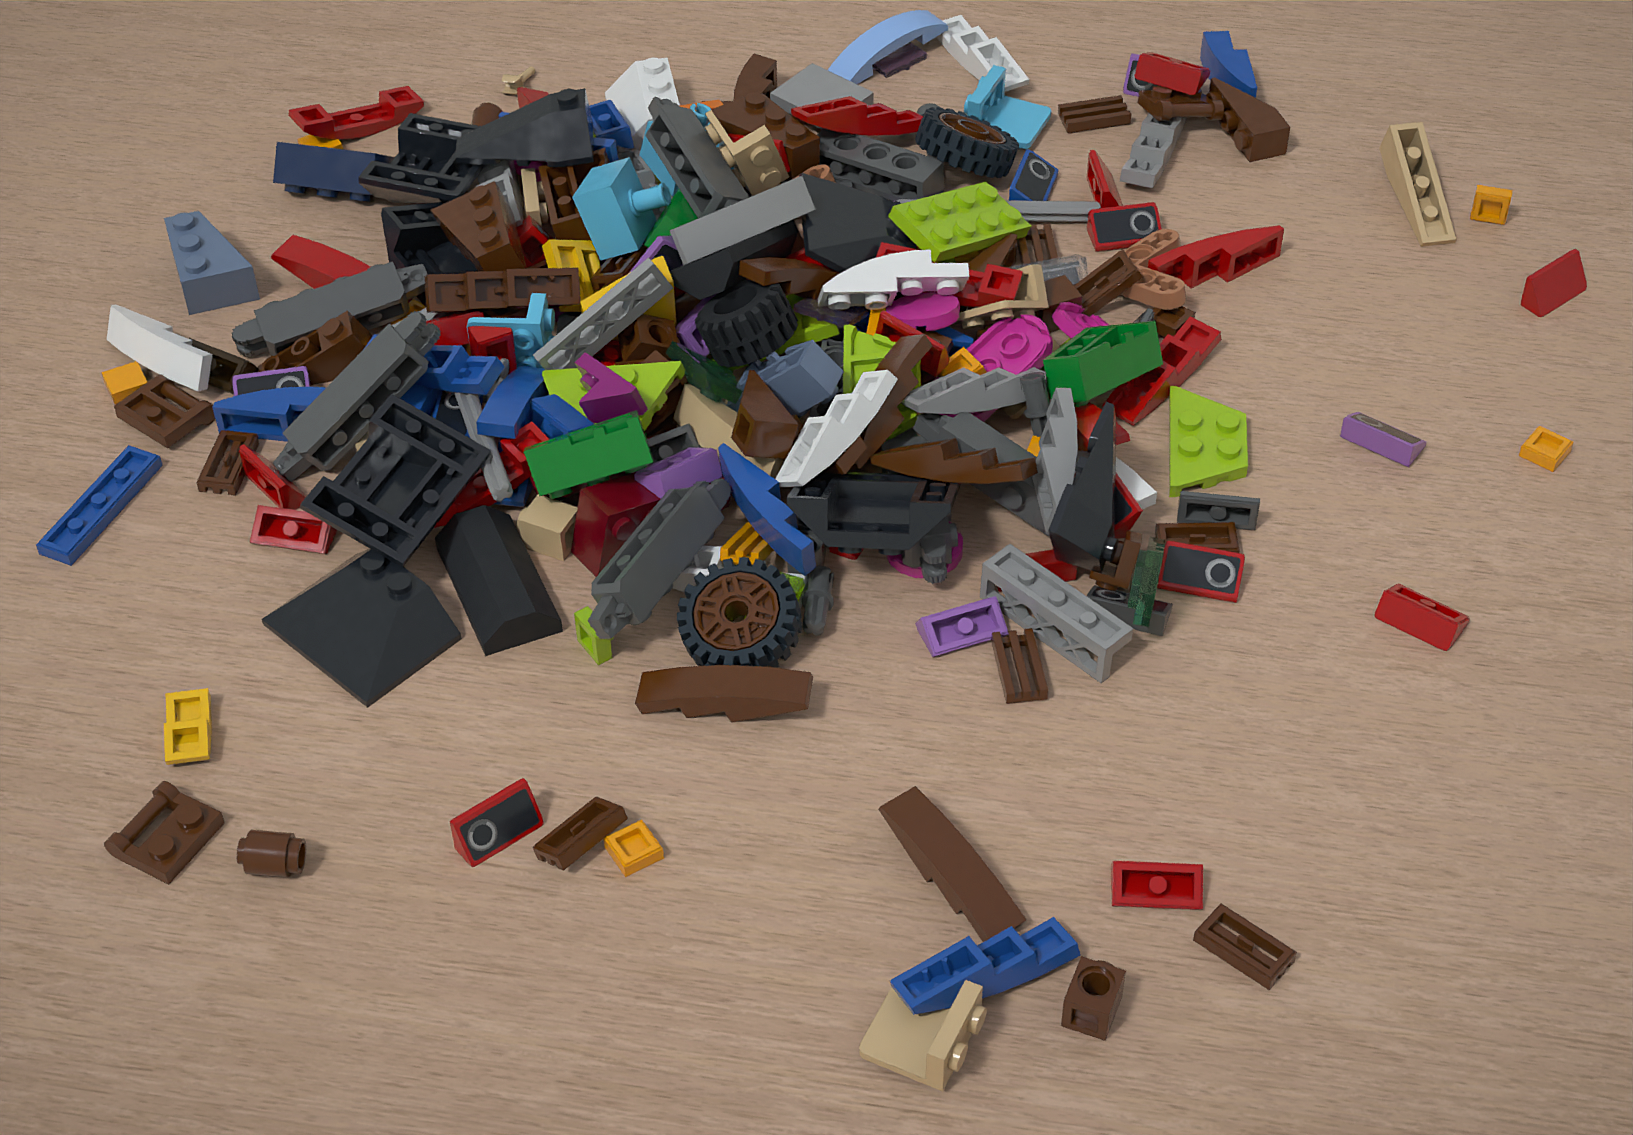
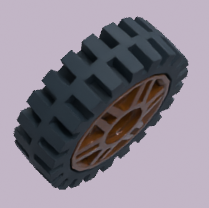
M942 107L926 109L915 138L916 144L920 145L919 147L922 150L927 151V154L937 156V160L948 162L950 166L955 168L958 166L963 171L969 173L973 171L976 175L983 176L984 174L990 178H994V176L997 178L1007 176L1019 148L1017 140L1014 137H1010L1011 135L1008 132L1001 131L1000 127L991 126L990 122L978 120L976 116H967L964 112H955L949 108L945 110Z
M739 557L738 565L734 564L732 558L723 560L724 568L718 569L714 563L707 567L709 571L708 576L699 572L694 577L696 586L688 583L684 589L686 598L680 597L678 603L680 612H677L680 636L698 666L780 667L778 659L781 658L786 661L791 656L789 647L796 648L799 642L797 633L802 631V615L799 602L785 575L780 574L779 570L773 565L767 568L765 562L759 559H755L754 564H751L748 557ZM739 616H746L740 622H733Z

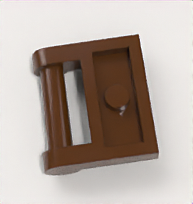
M1154 86L1152 90H1139L1137 103L1158 121H1169L1171 117H1206L1208 120H1221L1224 115L1223 102L1221 100H1211L1202 93V89L1195 95H1189L1162 86Z
M162 374L157 375L114 406L117 418L167 449L199 425H209L215 420L212 403L207 400L200 401L176 387L174 381ZM168 398L188 411L184 412L164 399Z
M162 781L152 791L153 798L120 833L114 832L104 842V847L116 859L169 885L225 822L222 812L181 793L170 782ZM166 808L173 811L140 847L133 845Z

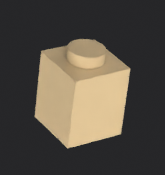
M538 494L528 507L523 508L517 521V527L520 530L521 539L526 549L564 561L571 552L578 507L545 496H539Z

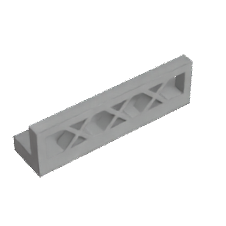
M648 257L534 353V358L545 370L577 368L574 362L584 352L590 356L596 354L672 290L673 287Z
M1011 544L982 564L981 599L996 596L1000 609L1005 616L1024 629L1032 628L1036 638L1098 682L1103 683L1110 677L1112 656L1132 640V627ZM995 585L1001 588L1004 596L994 590ZM1025 606L1031 609L1035 618L1029 615ZM1055 627L1062 631L1066 640L1060 637ZM1086 649L1098 656L1097 662L1089 656Z

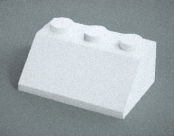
M648 58L642 61H635L605 92V99L612 100L630 127L634 144L633 149L616 146L617 153L635 149L641 150L647 122L654 121L648 109L654 97L670 99L673 103L679 105L668 58Z

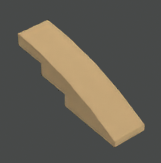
M684 384L673 419L680 426L690 423L699 445L702 448L717 449L718 458V447L724 443L775 479L784 459L744 456L731 439L737 412L693 385Z

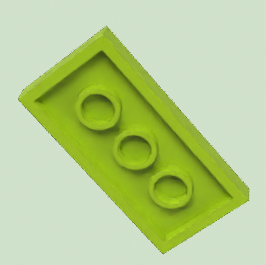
M987 182L894 205L888 216L921 250H931V260L934 263L988 248L1009 234L1017 235V239L1026 237L1031 228V225L1021 216V213L1016 208L1010 206L998 194L996 188Z

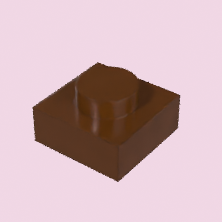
M1183 306L1171 310L1154 307V321H1156L1158 334L1162 337H1166L1167 334L1174 337L1190 316L1195 318L1196 312Z

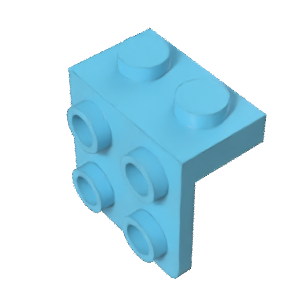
M993 65L987 75L980 78L974 93L967 96L964 104V113L967 116H976L981 121L986 120L990 122L991 126L1000 127L1001 131L1008 132L1011 135L1010 137H1014L1017 140L1019 148L1028 149L1051 118L1052 110L1043 105L1005 96L1006 68Z
M531 293L526 318L472 317L468 320L467 332L470 326L509 327L513 331L517 368L520 366L543 368L534 358L533 354L555 337L552 335L555 326L554 309H548L546 293Z

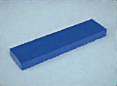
M128 445L36 544L39 555L72 566L163 466L161 457Z

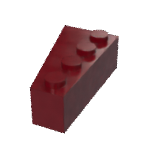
M635 473L580 490L571 553L595 577L598 576L660 501L658 496L635 480ZM729 496V500H726L727 503L720 511L729 507L731 496Z

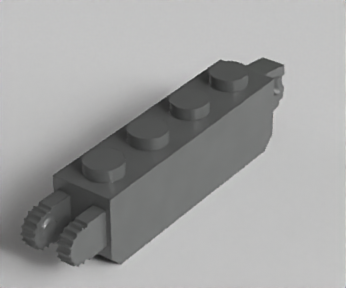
M654 97L648 106L654 121L645 136L698 218L749 198L693 110L680 107L670 99Z
M393 261L384 265L377 264L368 268L367 271L350 277H340L322 287L306 289L288 299L265 304L262 308L254 310L255 319L243 322L242 325L239 324L235 326V329H232V339L237 346L238 352L243 357L247 356L248 358L249 356L252 357V355H258L270 351L271 356H274L293 345L299 338L309 335L323 326L328 320L336 318L347 310L367 330L406 317L410 309L408 300L425 292L424 276L428 274L423 264L400 269L395 268Z
M419 311L411 312L395 328L388 324L283 432L288 442L273 462L278 471L292 482L312 465H315L322 471L331 470L369 431V420L391 394L401 398L427 371L428 360L424 355L434 346V343H437L441 336L440 328L433 323L427 324V319Z
M960 412L954 418L937 413H923L918 416L913 427L928 442L957 438L959 453L996 448L999 463L1035 457V460L1037 459L1036 456L971 413ZM1032 476L1024 481L988 484L969 483L1046 534Z
M910 428L896 437L886 440L881 445V451L889 448L927 443L928 441L922 436H918L916 431ZM886 468L882 469V473L902 474ZM951 512L910 550H903L901 554L903 564L911 568L921 567L923 578L928 583L937 584L945 581V578H947L946 564L952 563V547L958 546L956 524L949 523L951 521Z
M715 479L711 484L706 481H698L692 487L669 489L593 580L591 595L598 604L589 617L588 622L595 630L599 639H611L626 625H639L645 622L651 616L652 609L659 600L672 590L674 581L683 570L692 565L694 556L704 544L714 537V531L725 519L720 510L727 503L726 500H729L730 493L732 492L727 480Z

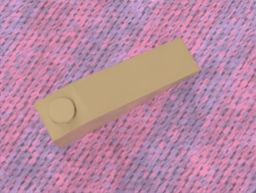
M1423 122L1389 125L1379 147L1387 177L1420 246L1455 243V232Z

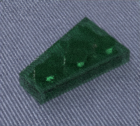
M672 340L665 354L673 361L682 362L688 382L700 388L701 394L717 403H720L722 398L734 404L737 403L743 389L739 382L736 381V376L733 375L732 369L719 366L714 360Z
M1150 537L1147 551L1139 550L1127 606L1128 608L1135 609L1133 624L1145 627L1150 625L1166 539Z

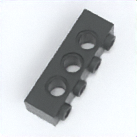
M826 128L817 134L820 137L819 165L825 164L829 166L834 178L851 180L852 188L893 201L898 199H921L936 195L941 190H945L944 162L936 158L863 135L836 132Z

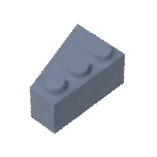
M200 211L179 213L175 216L164 218L189 315L260 300L253 266Z
M814 340L788 347L785 350L787 355L780 357L776 352H772L766 357L768 361L761 362L758 360L748 364L726 406L738 413L749 370H755L791 415H797L800 418L812 406L819 402L826 404L837 394V384L844 371Z

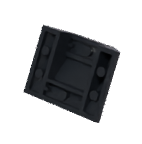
M410 113L398 127L399 153L390 164L371 161L359 176V184L373 197L387 199L393 203H437L454 200L465 194L486 165L457 163V138L481 126Z
M805 173L800 174V176H803L816 209L801 216L806 256L842 273L855 265L876 258L881 242L917 249L916 244L888 217L893 206L902 203L897 201L891 202L882 196ZM897 292L893 301L900 298L901 292Z
M447 202L382 208L381 218L389 262L393 261L396 269L423 264L428 275L479 272L474 264L463 256L457 246L449 241L431 212L432 209ZM423 292L416 297L426 308V294Z
M391 394L369 420V438L334 481L325 476L320 479L301 502L300 509L399 566L404 567L489 458L491 450Z
M819 473L805 485L794 486L787 497V506L827 547H838L839 552L848 554L860 553L862 548L878 549V553L883 555H899L903 553V550H910L951 512L961 483L943 482L905 474Z
M372 549L355 554L262 618V623L265 627L367 708L462 639L461 633L429 585L405 567L399 566Z

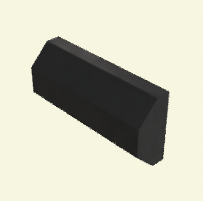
M794 219L669 271L674 286L701 300L725 291L747 279L739 275L740 260L767 257L786 258V256L791 254L799 232Z
M486 505L454 514L436 535V547L485 656L563 632L562 621L511 516Z

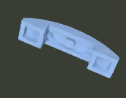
M914 10L895 15L876 24L855 39L836 58L828 71L855 84H859L873 75L872 64L914 39L924 45L947 31L948 25L928 10Z

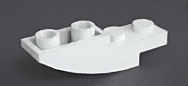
M931 250L905 251L873 258L849 268L825 283L818 297V306H829L832 310H845L851 306H865L870 310H879L891 306L897 292L907 296L918 295L923 291H937L940 295H952L962 291L969 279L968 263H932Z

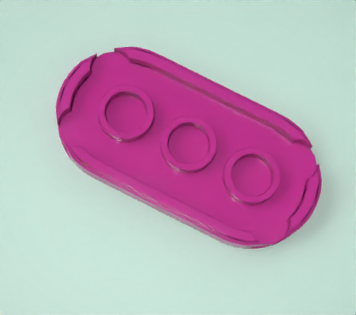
M1020 315L1021 318L1013 320L1007 317L993 324L966 350L984 366L986 372L1000 367L1017 375L1033 367L1041 369L1044 366L1043 359L1049 356L1053 349V340L1046 324L1033 315ZM997 409L969 413L984 422ZM941 414V415H947V416H949V417L954 418L957 414Z

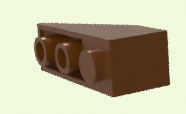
M1211 78L1209 93L1206 96L1211 100H1221L1223 102L1224 115L1218 121L1222 129L1232 138L1236 148L1239 151L1241 150L1247 160L1254 162L1286 155L1290 126L1278 110L1217 78Z
M347 310L336 318L328 320L323 326L309 335L299 338L285 350L267 358L264 363L258 366V371L263 372L305 366L308 369L311 385L330 382L363 351L373 335Z
M749 370L731 439L744 456L786 459L798 437V423L755 370Z

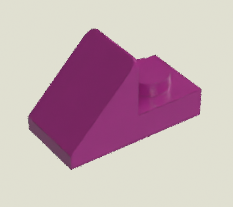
M584 352L574 362L582 375L580 383L588 391L580 399L579 405L591 422L599 423L635 410L638 411L639 415H643L648 410L634 385L588 353Z

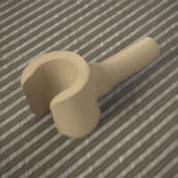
M530 66L519 75L504 74L502 82H505V89L502 93L517 95V88L523 87L524 82L535 73V68Z

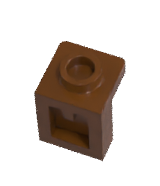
M1127 530L1124 542L1119 541L1115 557L1110 562L1115 564L1116 567L1105 564L1102 573L1090 570L1089 578L1096 580L1095 584L1104 589L1115 591L1119 590V587L1128 589L1143 534Z

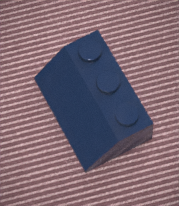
M277 142L273 183L285 184L284 191L305 194V188L310 187L317 188V195L337 198L338 191L350 192L349 199L370 202L371 194L359 184V176L371 161L390 164L395 157L369 152Z

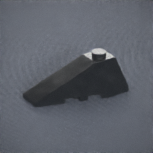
M564 89L558 93H551L458 137L456 143L457 163L496 165L505 159L516 160L518 166H529L531 161H547L548 167H565L594 162L593 120L586 89Z
M1108 402L1105 403L1089 437L1087 452L1090 455L1088 458L1080 456L1076 464L1074 485H1066L1048 530L1056 560L1102 573L1106 561H1113L1119 539L1115 538L1116 415L1114 404Z

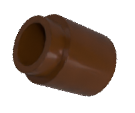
M253 829L248 832L246 838H240L237 847V863L243 865L246 874L290 877L292 873L301 874L306 859V841L304 838H296L294 833Z

